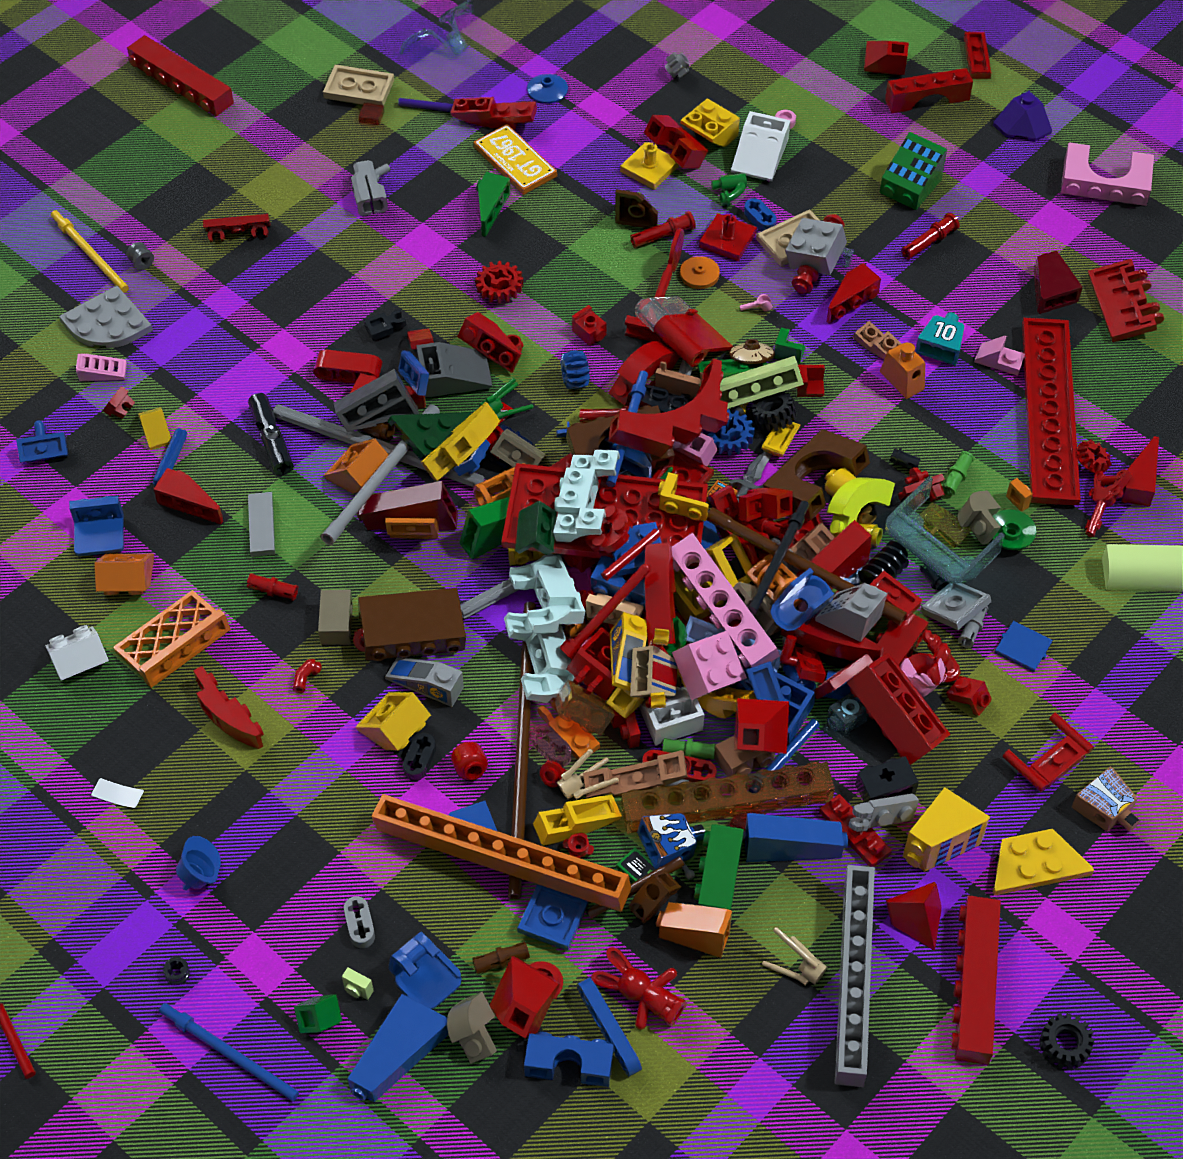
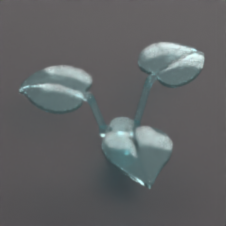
M467 0L457 7L448 10L440 17V23L449 20L453 30L446 36L447 41L433 30L425 28L412 34L403 42L399 51L400 54L410 44L429 34L443 43L446 48L450 47L455 56L464 52L468 45L459 32L455 17L465 13H473V2Z

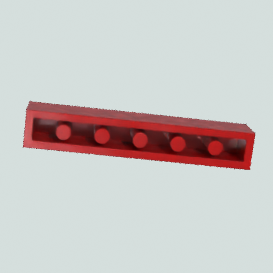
M143 35L127 47L128 59L132 66L141 69L148 76H152L161 84L173 89L177 94H181L190 102L199 105L206 112H210L217 117L234 104L231 87L146 35Z
M967 896L965 905H960L958 921L963 922V929L958 930L957 946H961V955L956 957L955 971L960 972V979L955 980L954 997H958V1006H954L952 1023H957L956 1032H952L950 1049L955 1050V1060L989 1065L993 1056L1001 900Z

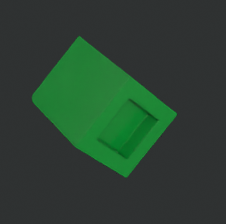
M781 327L775 343L774 359L783 360L795 356L797 364L800 365L805 345L789 342L790 329Z
M336 994L315 996L294 1006L300 1033L322 1032L342 1022Z

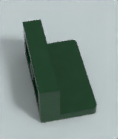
M537 501L519 511L515 551L520 554L533 547L546 556L553 553L555 541L553 532L557 512L541 501Z

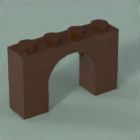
M647 405L639 408L637 413L657 414L660 413L658 405L653 407ZM614 416L608 418L598 417L592 422H577L567 427L566 439L572 457L573 455L593 456L594 451L599 450L601 442L609 437L610 423ZM673 448L667 450L662 457L644 452L652 465V470L673 465L675 457Z
M821 429L763 484V487L793 491V513L796 512L801 501H807L809 508L804 517L812 520L826 506L822 487L802 479L815 470L825 468L836 470L846 468L856 477L870 464L867 446Z

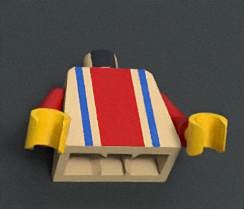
M655 628V636L652 637L649 646L633 648L630 696L647 698L645 705L649 709L666 708L667 697L675 696L676 690L680 688L682 683L681 678L677 675L675 659L663 647V645H668L669 630Z

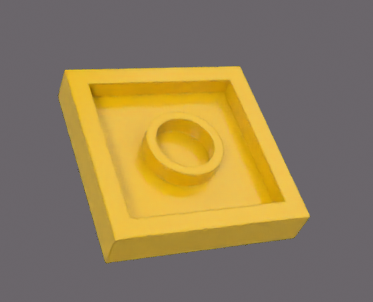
M645 142L620 166V172L655 190L679 167V164L669 154L658 149L657 145Z

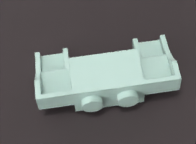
M595 450L593 456L573 455L570 468H566L564 477L560 479V495L555 499V511L558 512L553 533L556 542H572L581 536L602 534L601 526L603 518L606 517L605 510L593 509L599 487L597 477L616 476L615 468L617 460L620 459L619 451Z
M560 554L544 555L531 564L521 567H510L509 577L514 589H534L542 609L528 610L527 620L533 633L546 634L557 632L559 624H583L585 609L581 602L580 593L576 591L574 580L570 578Z
M508 612L504 617L509 638L526 641L535 674L525 673L521 678L526 699L548 703L553 697L574 701L582 691L579 684L573 683L575 678L573 674L566 670L572 659L559 648L566 640L562 625L559 624L558 631L554 633H533L527 620L528 613Z

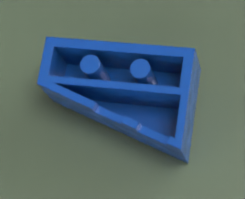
M742 665L747 678L735 683L736 689L753 691L746 671L750 667L745 669ZM775 672L784 700L789 701L787 743L789 744L813 708L815 692Z

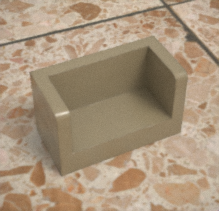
M321 590L318 625L321 645H351L353 613L351 590Z

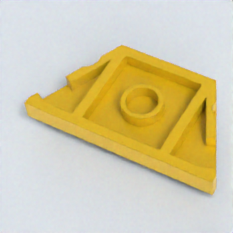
M1053 829L1004 838L1000 843L993 894L996 896L1092 876L1094 869Z

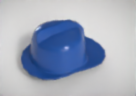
M192 836L187 839L181 859L176 866V874L183 882L182 889L185 891L189 888H203L207 884L215 883L218 878L221 857L215 846L203 837Z

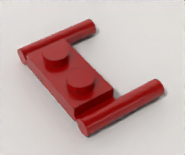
M1056 712L1050 716L1049 720L1066 737L1030 767L1010 749L1002 756L1040 792H1043L1047 787L1049 788L1094 749V746Z

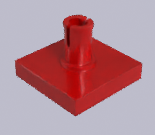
M717 213L699 241V248L739 262L756 235L757 227L736 220L734 215L731 218V214L722 215Z

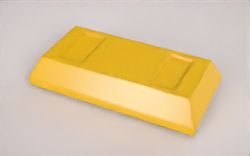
M792 422L791 425L786 424L785 429H782V427L778 428L779 431L772 429L761 449L764 452L783 457L800 428V424Z

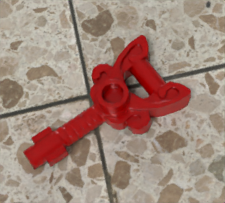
M1122 469L1117 475L1105 476L1100 470L1095 473V488L1089 491V496L1097 504L1091 519L1087 521L1085 526V534L1087 536H1095L1096 531L1100 530L1101 518L1105 508L1112 506L1116 502V498L1123 496V488L1132 476L1128 470Z

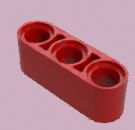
M321 350L318 353L313 373L322 380L355 384L360 373L379 378L383 362L379 357L370 354Z

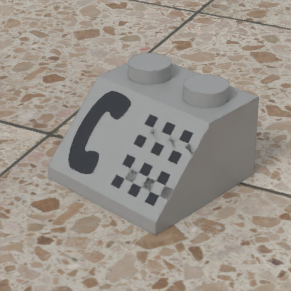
M866 583L842 590L834 595L833 600L816 616L815 621L861 642L880 619L888 593Z

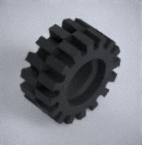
M783 391L780 394L776 393L755 400L754 404H752L756 425L763 431L765 429L767 432H771L772 429L779 431L778 428L780 427L785 429L786 424L791 425L797 416L792 396L790 397V394H785Z
M1061 1013L1057 1014L1055 1019L1053 1017L1050 1018L1048 1023H1046L1039 1040L1041 1042L1039 1046L1040 1050L1044 1049L1043 1057H1050L1049 1063L1051 1065L1057 1062V1068L1062 1069L1064 1065H1067V1070H1072L1074 1065L1078 1068L1087 1061L1093 1049L1094 1038H1091L1093 1035L1092 1029L1087 1030L1089 1024L1086 1021L1082 1024L1079 1022L1081 1017L1076 1015L1075 1019H1071V1014L1066 1013L1063 1018ZM1063 1032L1071 1034L1077 1041V1047L1070 1051L1061 1048L1057 1044L1056 1036Z

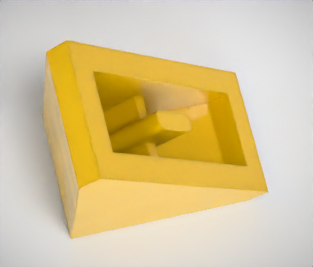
M161 407L138 413L149 449L153 450L169 445L171 436Z

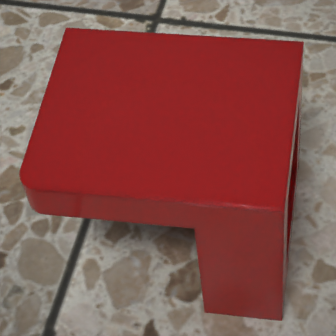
M798 365L804 385L796 387L797 397H823L825 393V365Z

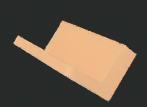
M598 593L597 596L589 594L586 599L587 617L593 619L612 596ZM623 600L604 622L615 625L623 612L641 617L644 606Z

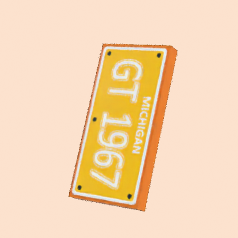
M508 124L473 142L474 148L504 177L510 178V183L523 195L557 177V170Z

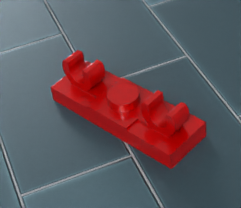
M268 214L203 220V228L208 232L210 242H213V235L215 233H219L221 241H224L225 234L223 231L227 230L233 234L244 233V230L252 228L253 238H256V231L258 229L264 230V236L268 237L267 227L271 226Z
M840 794L835 796L820 808L819 813L826 821L841 822L842 832H847L848 844L869 867H875L891 855L892 849L879 837L873 828H868L867 831L861 832L851 830L849 821L853 817L856 818L852 813L853 808Z

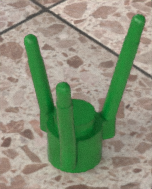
M512 378L493 395L479 404L480 407L487 402L499 419L533 409L534 406L531 404L501 412L503 404L500 399L518 386L515 378Z

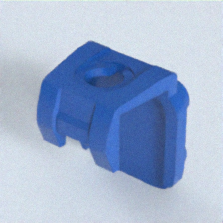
M422 932L418 933L390 957L389 970L395 976L397 987L407 997L430 1009L436 1008L461 985L462 979L459 969Z

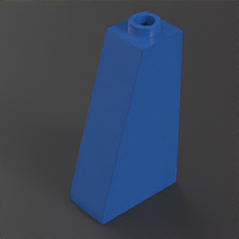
M747 813L744 834L746 862L842 858L843 849L848 848L847 832H842L841 822Z
M401 994L349 1075L348 1083L351 1093L361 1100L367 1098L375 1102L449 1035L447 1017Z

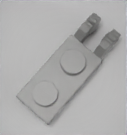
M915 794L870 800L860 805L857 804L853 807L852 812L856 818L850 819L849 826L851 830L861 832L867 831L868 828L913 821L919 799Z

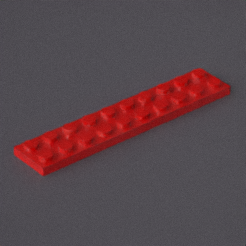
M1023 318L1022 334L1023 353L1025 356L1024 374L1030 491L1033 493L1031 503L1079 506L1081 498L1078 457L1076 454L1077 438L1069 320Z

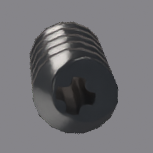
M889 541L858 572L861 582L870 584L883 571L896 579L897 574H901L903 569L909 565L906 548L898 541Z

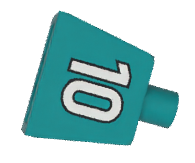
M952 312L947 313L945 318L938 315L933 316L919 335L915 352L956 366L965 325L958 322L959 317Z

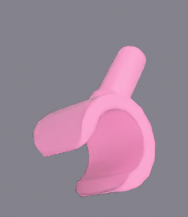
M761 294L757 301L740 305V309L743 311L761 307L763 311L767 312L773 308L770 303L772 300L768 295Z

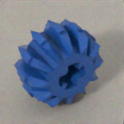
M573 350L562 354L560 362L563 383L567 389L575 390L588 386L590 370L585 353Z

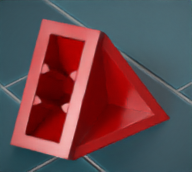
M932 882L886 900L891 924L935 951L942 910L937 884Z

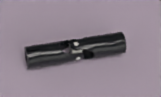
M256 393L248 399V405L255 424L260 431V436L272 469L276 475L288 474L293 470L294 464L279 427H276V417L266 394Z

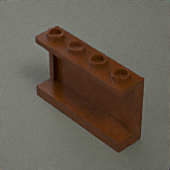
M457 588L358 597V615L362 625L365 660L381 661L387 658H407L416 655L430 656L436 653H457L465 650L466 634Z

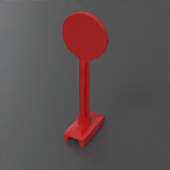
M678 228L671 244L668 265L662 274L649 314L646 315L645 319L627 315L625 325H627L625 336L665 343L654 333L653 329L659 320L658 315L672 278V272H675L680 260L684 241L683 229Z

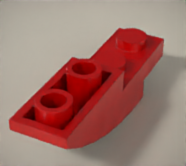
M494 97L459 98L454 100L450 114L459 120L482 127L499 129L508 124L512 129H516L517 123L534 121L537 105L535 101L496 103Z
M203 666L193 670L197 685L201 689L200 692L196 693L197 699L207 717L234 739L257 749L264 747L261 736L264 735L263 730L258 722L253 723L250 717L252 716L246 704L241 705L236 697L229 700L224 690L219 692L216 687L218 686L216 678L211 672L207 674Z

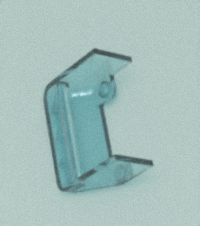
M929 476L887 517L886 532L946 581L960 583L972 580L1000 553L1005 535L1001 532L976 558L970 556L960 558L923 528V518L915 512L930 496L933 479Z

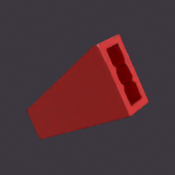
M854 520L810 562L842 579L848 578L869 562L872 535ZM800 570L796 576L799 577L804 572Z

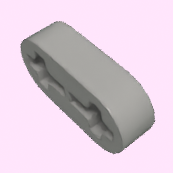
M359 896L351 897L344 905L350 938L354 946L367 948L375 940L369 907L364 898ZM353 907H359L361 918L356 919ZM363 926L366 933V938L361 939L359 936L358 927Z

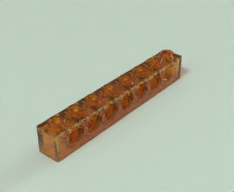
M810 762L803 766H784L777 770H759L745 775L737 773L730 777L719 779L711 777L700 782L692 783L685 781L674 786L666 787L659 785L648 790L640 791L634 789L621 794V808L626 833L629 834L638 831L641 818L644 816L681 813L685 816L688 824L744 816L747 813L756 814L827 803L833 798L835 788L828 762ZM799 782H806L809 785H801ZM773 786H781L783 789H776ZM754 787L758 790V792L750 793L748 792V790ZM727 793V794H730V795H732V796H731V797H724V796H722V794ZM702 797V798H705L706 800H705V801H698V800H696V798ZM676 801L679 802L680 805H672L670 803ZM650 805V806H653V807H655V808H654V809H646V808H644V807Z

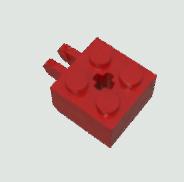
M601 627L579 649L566 670L575 677L573 683L578 685L583 682L587 685L586 693L591 695L594 692L604 700H607L617 687L612 685L610 633Z

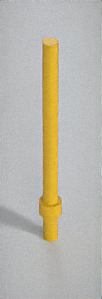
M54 210L51 213V217L57 222L58 228L64 234H68L123 293L127 292L129 286L74 229V225L69 219L64 218L57 210Z

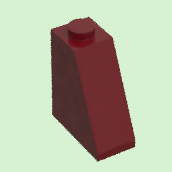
M1056 250L1037 256L1034 268L1037 312L1042 314L1079 302L1083 287L1059 252Z

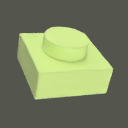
M350 968L346 969L342 975L345 991L355 998L361 996L368 1000L374 992L371 979Z

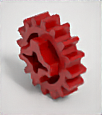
M498 261L497 265L490 262V267L482 266V272L477 271L475 284L477 293H481L482 299L489 297V302L495 299L500 304L503 299L509 302V297L516 299L517 293L522 292V272L517 271L516 265L510 267V262H507L505 265H502L501 261Z

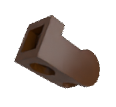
M666 870L654 873L636 893L628 908L642 923H646L659 912L660 908L672 895L678 892L681 886Z

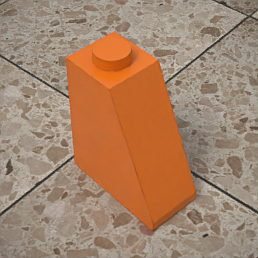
M668 902L666 910H661L657 918L656 926L660 927L659 938L721 958L730 934L732 910Z

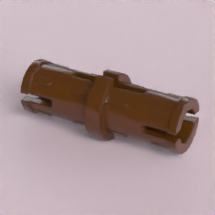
M525 941L510 947H497L493 952L472 957L478 975L499 967L501 969L507 968L512 956L524 960L530 958L528 947Z

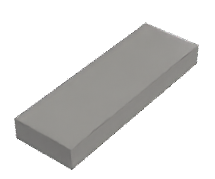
M272 492L248 494L251 557L275 555Z

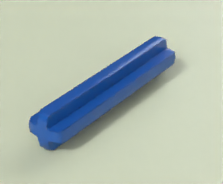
M181 428L175 429L153 478L154 486H156L167 468L173 469L187 438L186 430Z

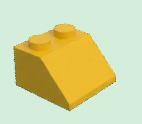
M388 692L355 728L383 749L398 751L409 743L408 739L414 733L420 731L426 725L425 721L431 714L413 692Z

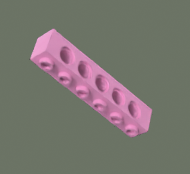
M691 533L672 546L675 572L680 570L684 575L682 581L689 591L695 590L698 595L695 599L703 610L708 608L712 614L709 618L716 629L722 628L723 631H728L733 646L740 653L738 658L744 668H753L769 661L772 662L780 657L777 647L695 535ZM699 563L697 568L688 569L690 564ZM705 582H713L711 587L702 588ZM721 600L727 601L725 606L715 607L717 602ZM735 619L741 620L738 626H729L731 621ZM747 639L755 640L752 646L747 647L743 645Z

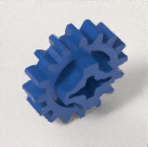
M727 409L729 413L727 424L722 426L717 433L704 430L703 434L713 438L716 447L719 449V454L727 451L728 456H731L732 451L740 454L741 448L747 450L748 444L753 443L754 428L752 427V420L747 421L746 414L739 416V411L737 410L734 414H731L730 410Z

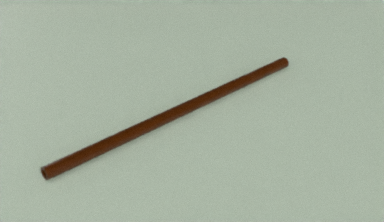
M526 602L524 604V613H528V610H536V604L534 602ZM523 640L511 836L524 840L531 700L526 699L521 678L525 673L533 674V665L527 644ZM509 875L508 898L518 900L521 898L522 879Z

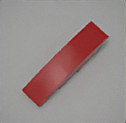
M671 542L648 544L645 546V563L651 566L650 572L645 576L648 646L652 637L655 636V628L669 630L668 644H674L673 618H676L673 593L676 592Z
M812 619L808 625L803 624L795 630L787 631L781 628L782 636L787 638V635H793L797 638L796 643L830 656L855 661L866 654L870 656L873 662L883 656V647L865 637L860 642L816 622L815 619Z

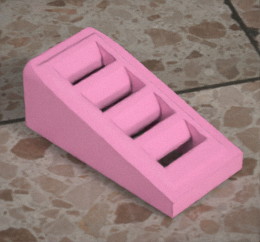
M78 354L76 365L79 381L125 380L127 360L91 354ZM114 367H118L117 372H114Z

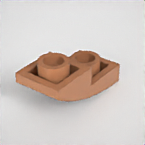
M870 321L857 330L852 337L864 348L883 359L889 350L902 344L889 331L883 334Z

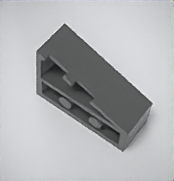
M395 369L334 402L335 413L347 432L388 422L391 415L419 414L417 405Z

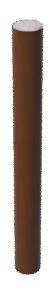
M678 856L633 882L628 898L636 894L652 874L663 870L671 874L685 866L681 857ZM595 904L586 911L589 917L593 919L610 908Z

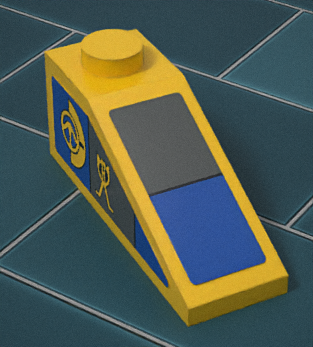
M625 612L622 613L610 631L612 685L631 691L633 648L646 646L647 627L646 619Z

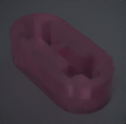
M543 724L536 726L532 730V745L543 757L549 761L557 762L561 767H565L571 762L572 751L570 745L551 727ZM541 735L542 737H544L547 735L548 742H546L543 738L538 740V736ZM555 750L559 753L565 752V756L558 755L556 757Z

